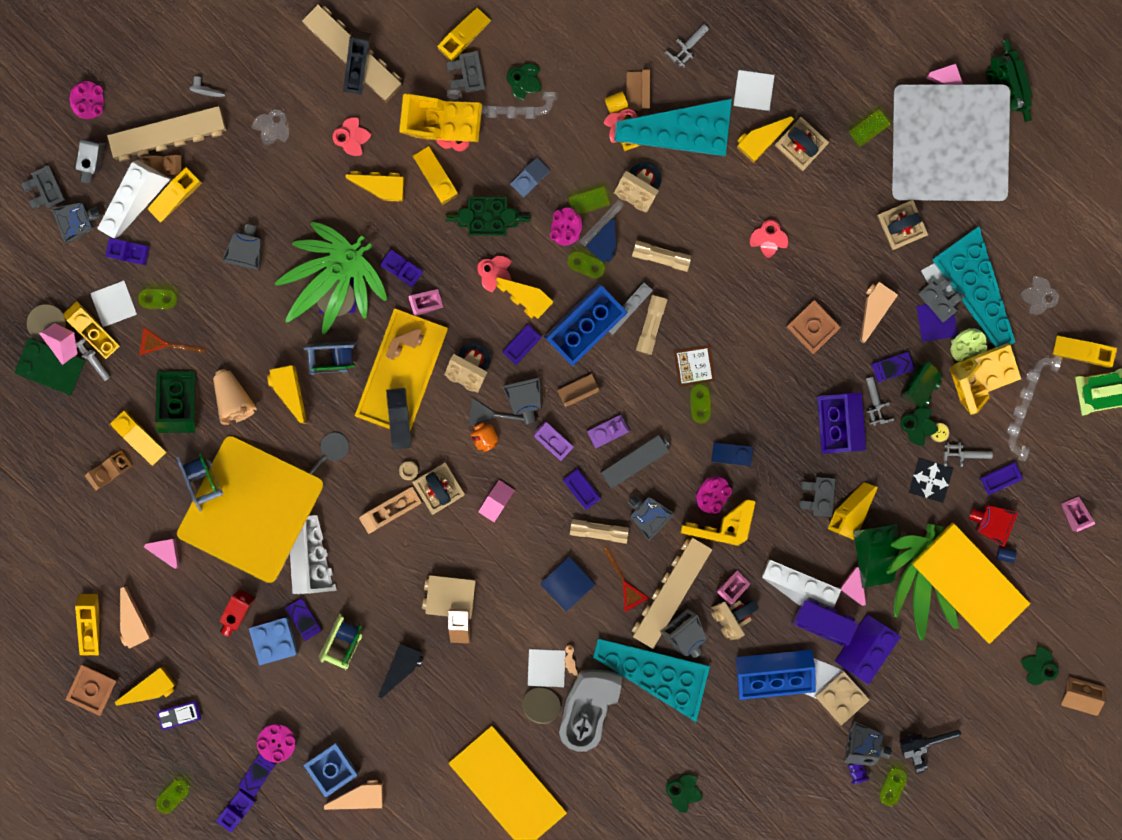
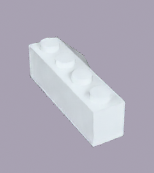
M139 160L132 162L97 229L112 238L120 236L171 179Z
M317 515L308 516L290 551L293 594L337 591L336 585L331 580L333 574L331 567L328 568L326 560L328 555L322 545L323 536Z
M769 559L761 576L799 606L802 601L812 599L817 601L819 606L824 609L826 607L834 608L841 589Z

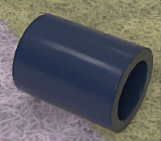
M999 546L996 559L1014 563L1017 550Z

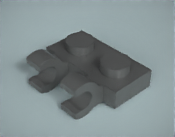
M478 51L459 54L458 61L447 62L448 72L461 69L463 79L450 81L451 90L465 88V92L469 93L485 89Z
M49 165L32 172L33 179L21 184L25 192L35 187L39 189L41 196L29 201L33 209H37L44 204L49 209L65 201Z
M948 276L938 285L935 281H932L918 293L942 322H945L959 310L955 305L965 297L959 291L949 299L943 292L952 283Z
M815 477V483L801 482V489L814 490L813 502L800 501L799 508L812 509V515L832 517L835 479Z

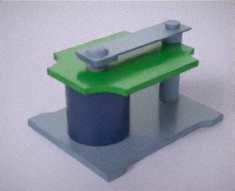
M356 341L307 343L304 350H308V374L348 372V368L355 367L352 347L355 346ZM333 348L334 364L315 365L314 349ZM340 369V370H336V371H318V372H316V370Z
M201 453L199 454L200 458L186 464H182L180 458L177 457L192 499L199 511H202L199 504L221 495L223 496V491L220 487L216 490ZM206 460L209 468L212 469V463ZM208 476L213 492L197 498L191 482Z

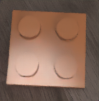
M815 300L787 326L788 330L812 354L841 328Z
M81 665L65 700L101 716L117 680L85 665Z

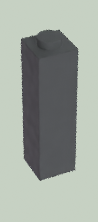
M658 435L601 472V474L612 489L669 452L668 447L670 445L664 436L660 438Z

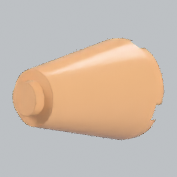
M226 369L217 371L213 380L221 424L228 425L230 420H236L237 423L252 416L257 408L233 373Z

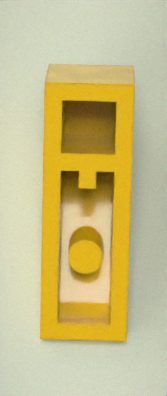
M788 117L753 130L748 135L744 133L738 139L740 144L737 148L754 163L792 123L794 118Z
M429 146L413 155V158L442 205L459 196Z
M123 411L110 423L152 466L167 453L128 411Z
M78 594L75 610L80 655H99L98 594Z
M162 666L114 703L122 705L159 698L163 695L167 697L175 691L173 687L177 684Z

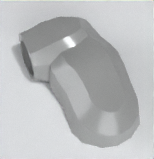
M596 669L579 672L566 698L559 731L561 741L569 749L579 752L588 751L597 746L601 740L602 726L607 714L608 705L616 704L619 699L622 685V676L620 674Z

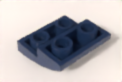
M569 556L540 585L567 612L596 583Z

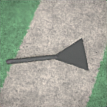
M472 398L469 426L493 417L524 421L522 416L494 413Z

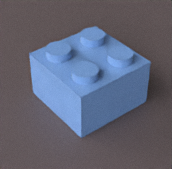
M288 617L249 628L259 666L299 654Z
M338 742L304 765L325 797L359 774Z

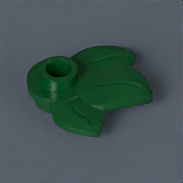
M524 64L521 68L514 67L507 72V82L512 86V94L517 99L523 101L527 93H537L542 90L539 80L535 77L540 71L538 66ZM515 73L519 75L518 80H515L513 77Z
M919 408L913 414H907L901 419L900 425L902 430L908 433L909 440L917 446H924L925 436L934 435L939 430L937 425L929 419L931 415L930 409ZM909 421L914 422V425L912 427L907 426V423Z
M1037 647L1035 657H1026L1021 660L1023 668L1030 673L1026 682L1032 685H1040L1045 680L1051 681L1058 676L1059 669L1053 663L1052 654L1043 647ZM1048 667L1052 669V672L1049 675L1045 673V670Z
M684 775L680 779L670 780L666 785V792L672 798L673 807L682 813H687L688 803L702 800L700 791L694 787L698 781L697 777ZM673 785H677L679 787V790L677 792L672 791Z

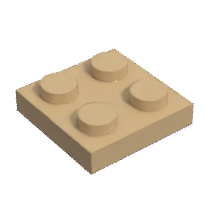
M844 671L815 696L841 726L869 701L868 697Z

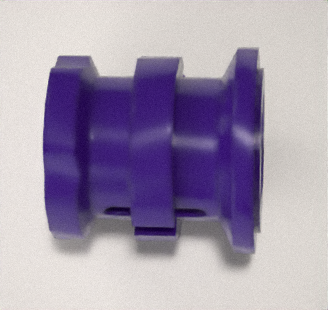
M850 764L847 766L851 771L849 773L850 777H853L851 784H858L870 779V777L866 776L865 773L867 771L863 765Z

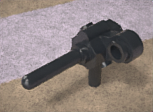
M957 729L930 738L923 737L922 734H909L908 738L899 740L904 759L912 758L916 774L924 773V770L928 768L925 759H921V755L927 753V748H930L931 745L960 737L961 731Z

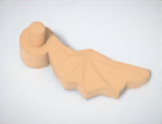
M569 644L565 647L566 653H568L564 660L566 663L565 667L569 673L578 676L575 660L572 658L574 647Z

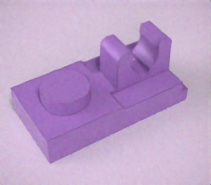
M622 415L587 431L595 449L630 432Z
M547 422L542 426L540 425L533 435L560 461L573 448Z

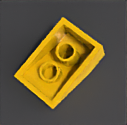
M291 365L270 370V375H267L269 386L273 387L274 391L300 423H307L296 367Z

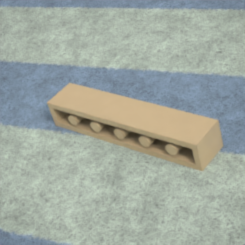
M317 5L302 22L346 64L351 33L349 34L344 30L346 26L339 19L335 21L331 17L332 13L325 6L321 8ZM370 49L364 82L387 103L402 87L400 83L402 79L395 72L390 73L386 70L388 66L380 58L376 60L372 56L374 54L373 51Z
M218 106L107 136L113 158L119 159V162L129 160L130 156L136 154L138 157L148 155V151L156 150V152L167 150V146L174 145L175 147L186 145V141L193 140V142H199L204 140L205 136L218 137L223 135V132L227 131L222 110Z
M691 538V540L686 539L681 548L684 550L682 555L675 557L671 564L674 568L671 573L667 572L661 581L664 583L660 590L656 589L652 596V599H654L651 606L647 605L641 614L644 618L641 623L637 621L632 629V632H634L633 637L652 649L662 635L660 631L668 625L712 549L694 538Z

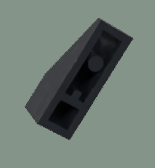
M353 30L350 35L343 92L360 95L363 93L372 33Z
M406 389L386 390L392 449L412 448Z
M400 643L378 695L379 698H383L415 670L416 666L420 668L424 659L421 656L423 651Z

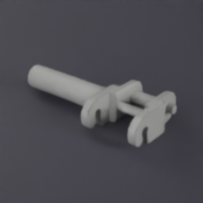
M703 24L685 44L677 39L676 42L682 47L677 56L673 57L667 50L665 54L674 63L678 62L680 67H685L684 63L689 58L693 59V53H689L687 50L691 49L709 28ZM683 52L687 54L682 61L678 59Z
M81 338L76 342V348L78 347L83 354L81 357L89 360L104 381L108 380L111 376L94 356L96 352L88 351L83 345L86 339Z
M867 378L866 381L872 403L875 406L874 410L869 408V411L866 412L871 417L872 422L869 424L875 426L877 422L883 424L894 421V418L882 419L881 407L890 405V403L881 405L874 378ZM874 411H878L880 420H875Z
M947 442L944 446L946 448V452H944V467H947V456H959L960 467H963L964 458L992 459L993 453L992 451L961 452V448H963L961 442L958 445ZM949 449H958V453H949Z

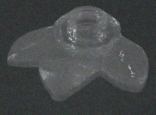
M272 110L268 115H259L252 123V129L262 131L261 139L265 146L274 143L277 138L282 142H286L289 137V128L285 124L286 116L281 110ZM275 116L280 117V121L278 123H275L273 121Z
M1039 276L1033 277V287L1027 288L1020 293L1021 298L1026 303L1031 304L1029 313L1034 315L1044 313L1047 308L1054 307L1059 301L1058 293L1051 289L1046 279ZM1046 295H1051V302L1046 301Z

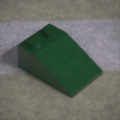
M28 338L14 374L71 396L86 360L74 356L62 365L47 344Z
M930 362L921 363L900 396L918 408H922L923 405L927 406L932 399L930 394L934 389L937 391L942 383V380H940L942 374Z
M195 371L157 372L155 407L157 433H196Z
M884 525L853 531L862 588L895 582L896 571L888 574L887 569L891 562L899 555V548L891 546V543L899 538L898 525Z

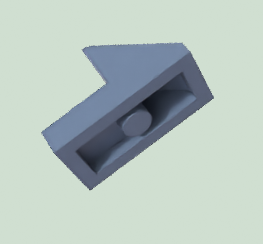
M538 158L523 169L524 171L510 184L523 198L551 172Z

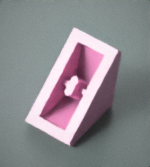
M956 64L930 72L926 78L938 85H963Z
M438 289L408 296L415 316L443 308Z
M54 323L39 333L62 365L77 355L74 332Z
M499 480L483 503L479 513L495 522L515 490Z
M1079 496L1061 504L1072 531L1078 532L1095 524Z
M175 539L145 544L144 548L174 569H178L180 563Z
M859 566L854 567L839 589L863 606L866 605L865 594L861 584Z
M737 570L716 592L731 606L748 588L750 583Z

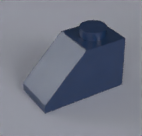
M613 219L586 246V249L602 263L605 261L609 263L616 255L614 253L616 250L615 221Z
M713 443L711 462L751 466L753 447Z

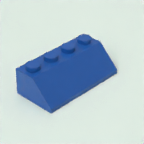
M597 284L544 338L573 366L627 314V311L602 285Z
M812 650L736 657L739 700L816 692L815 663Z

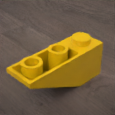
M476 8L437 46L438 50L450 61H454L491 20Z
M186 167L170 182L149 206L148 210L161 223L202 182Z
M351 171L350 175L346 174L347 180L384 201L403 202L404 177H400L399 173H389V176H381V173L378 172L362 175V172Z
M498 277L495 278L497 281L496 286L503 293L508 291L512 295L510 299L517 306L519 304L523 305L526 308L524 312L531 319L533 317L538 319L553 303L538 288Z
M78 301L63 313L66 320L105 359L119 347L118 343Z
M1057 336L1053 355L1110 368L1113 367L1117 348Z
M863 482L834 512L828 529L854 540L853 531L860 530L878 487Z

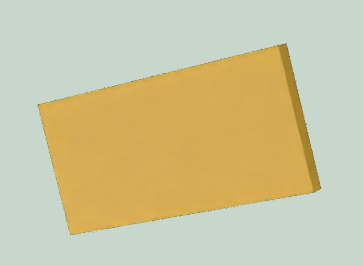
M394 308L355 417L390 429L386 390L405 388L411 431L448 328ZM416 329L423 331L421 335H424L420 346L417 345L416 348H412L401 343L400 347L403 348L398 358L395 357L392 360L385 357L394 338Z
M951 523L911 563L988 644L1001 634L1030 605L1024 596L954 523Z
M490 726L448 763L514 840H537L567 814L566 810L493 726Z

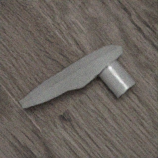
M199 76L194 77L193 86L189 88L195 93L206 96H225V93L201 86V77Z

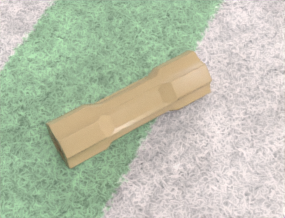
M637 240L632 257L650 260L686 272L692 257L691 255L673 252Z
M652 295L636 351L652 355L656 341L655 338L667 299Z
M572 519L570 535L591 537L627 544L629 532L628 527L610 526Z

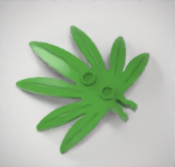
M311 222L313 229L321 237L332 242V244L318 240H300L293 242L292 245L311 252L330 253V256L306 262L292 269L278 279L275 285L279 286L300 280L327 267L303 290L285 320L288 323L306 312L339 280L325 312L322 326V334L325 335L340 312L351 277L354 278V293L357 306L364 319L367 318L368 298L363 276H365L369 286L381 299L387 301V296L379 276L373 267L362 257L363 253L373 246L369 243L366 247L356 251L365 239L363 236L358 239L356 244L351 246L334 229L320 223Z
M927 523L925 538L906 535L895 539L891 543L892 547L909 549L900 553L891 562L887 573L891 574L913 558L912 563L944 531V527L936 526V531L934 532L935 525ZM910 563L903 573L896 591L894 617H898L915 577L913 613L919 639L924 641L932 585ZM935 589L938 602L945 617L954 629H959L954 607Z

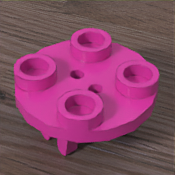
M82 81L74 85L69 98L73 112L83 119H92L100 116L104 105L102 87L90 81Z
M563 208L560 211H555L550 238L563 246L579 241L582 229L580 214L572 208Z
M707 477L695 496L699 508L707 513H719L731 495L732 489L722 477Z
M272 724L260 732L257 739V749L264 759L280 763L292 755L296 740L288 727L282 724Z

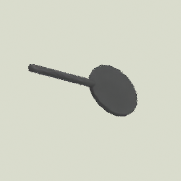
M335 432L327 434L321 441L320 446L324 456L308 473L312 474L326 458L332 461L344 458L349 450V443L346 437Z

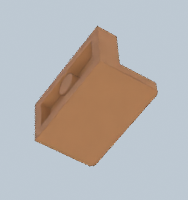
M650 70L627 72L626 101L629 109L649 111Z
M592 374L557 390L565 408L600 392Z
M1069 677L1066 694L1061 705L1097 716L1105 703L1106 687Z

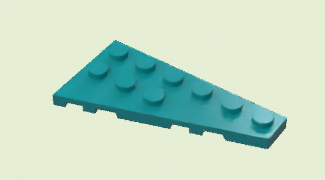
M732 99L617 121L615 123L614 141L726 156Z
M978 226L932 259V261L944 278L948 276L952 281L950 286L957 294L961 291L965 296L961 300L992 345L995 348L1006 343L1012 345L1015 342L1014 335L1004 309V303L999 293L991 262L989 261L980 226Z
M602 639L597 640L593 658L694 722H697L710 666Z

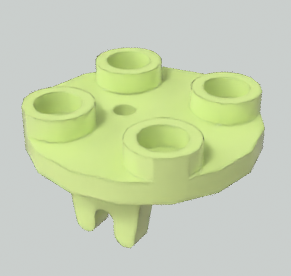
M969 328L961 332L955 339L951 340L952 356L956 361L961 362L986 352V336L981 330Z

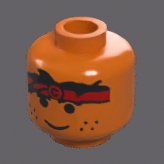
M481 422L474 426L475 430L471 432V438L478 450L486 452L497 446L496 443L499 438L493 425H485L484 422Z

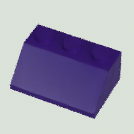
M862 393L817 396L822 454L866 450Z
M812 599L802 601L791 623L843 647L850 644L858 623L854 622L855 619L845 614L842 617L836 614L837 610L830 607L824 609L819 606L817 601Z
M866 614L855 630L850 644L843 648L835 662L867 684H870L901 636Z

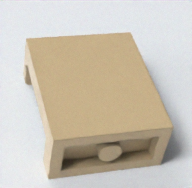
M429 575V579H425L424 590H428L427 598H423L422 609L426 610L425 614L449 616V609L469 610V619H471L476 580Z

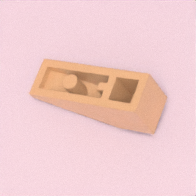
M880 282L876 285L872 284L866 292L869 295L865 303L860 338L862 343L866 342L898 296V294Z
M413 487L365 513L359 519L367 533L370 534L420 505L422 502Z
M127 586L120 588V632L122 634L120 639L123 645L128 646L130 649L152 638Z
M367 780V783H363L326 803L324 810L382 808L383 783H378V780Z

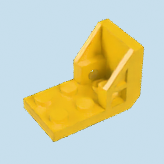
M403 94L399 132L426 140L478 142L482 104L443 101L436 98Z
M1009 343L955 363L950 368L960 402L970 415L979 412L990 398L989 391L1021 379Z
M744 500L726 514L721 520L719 533H716V528L705 526L704 530L698 529L697 524L686 522L685 526L681 525L680 533L739 545L748 538L755 501ZM729 526L733 527V532L727 531Z

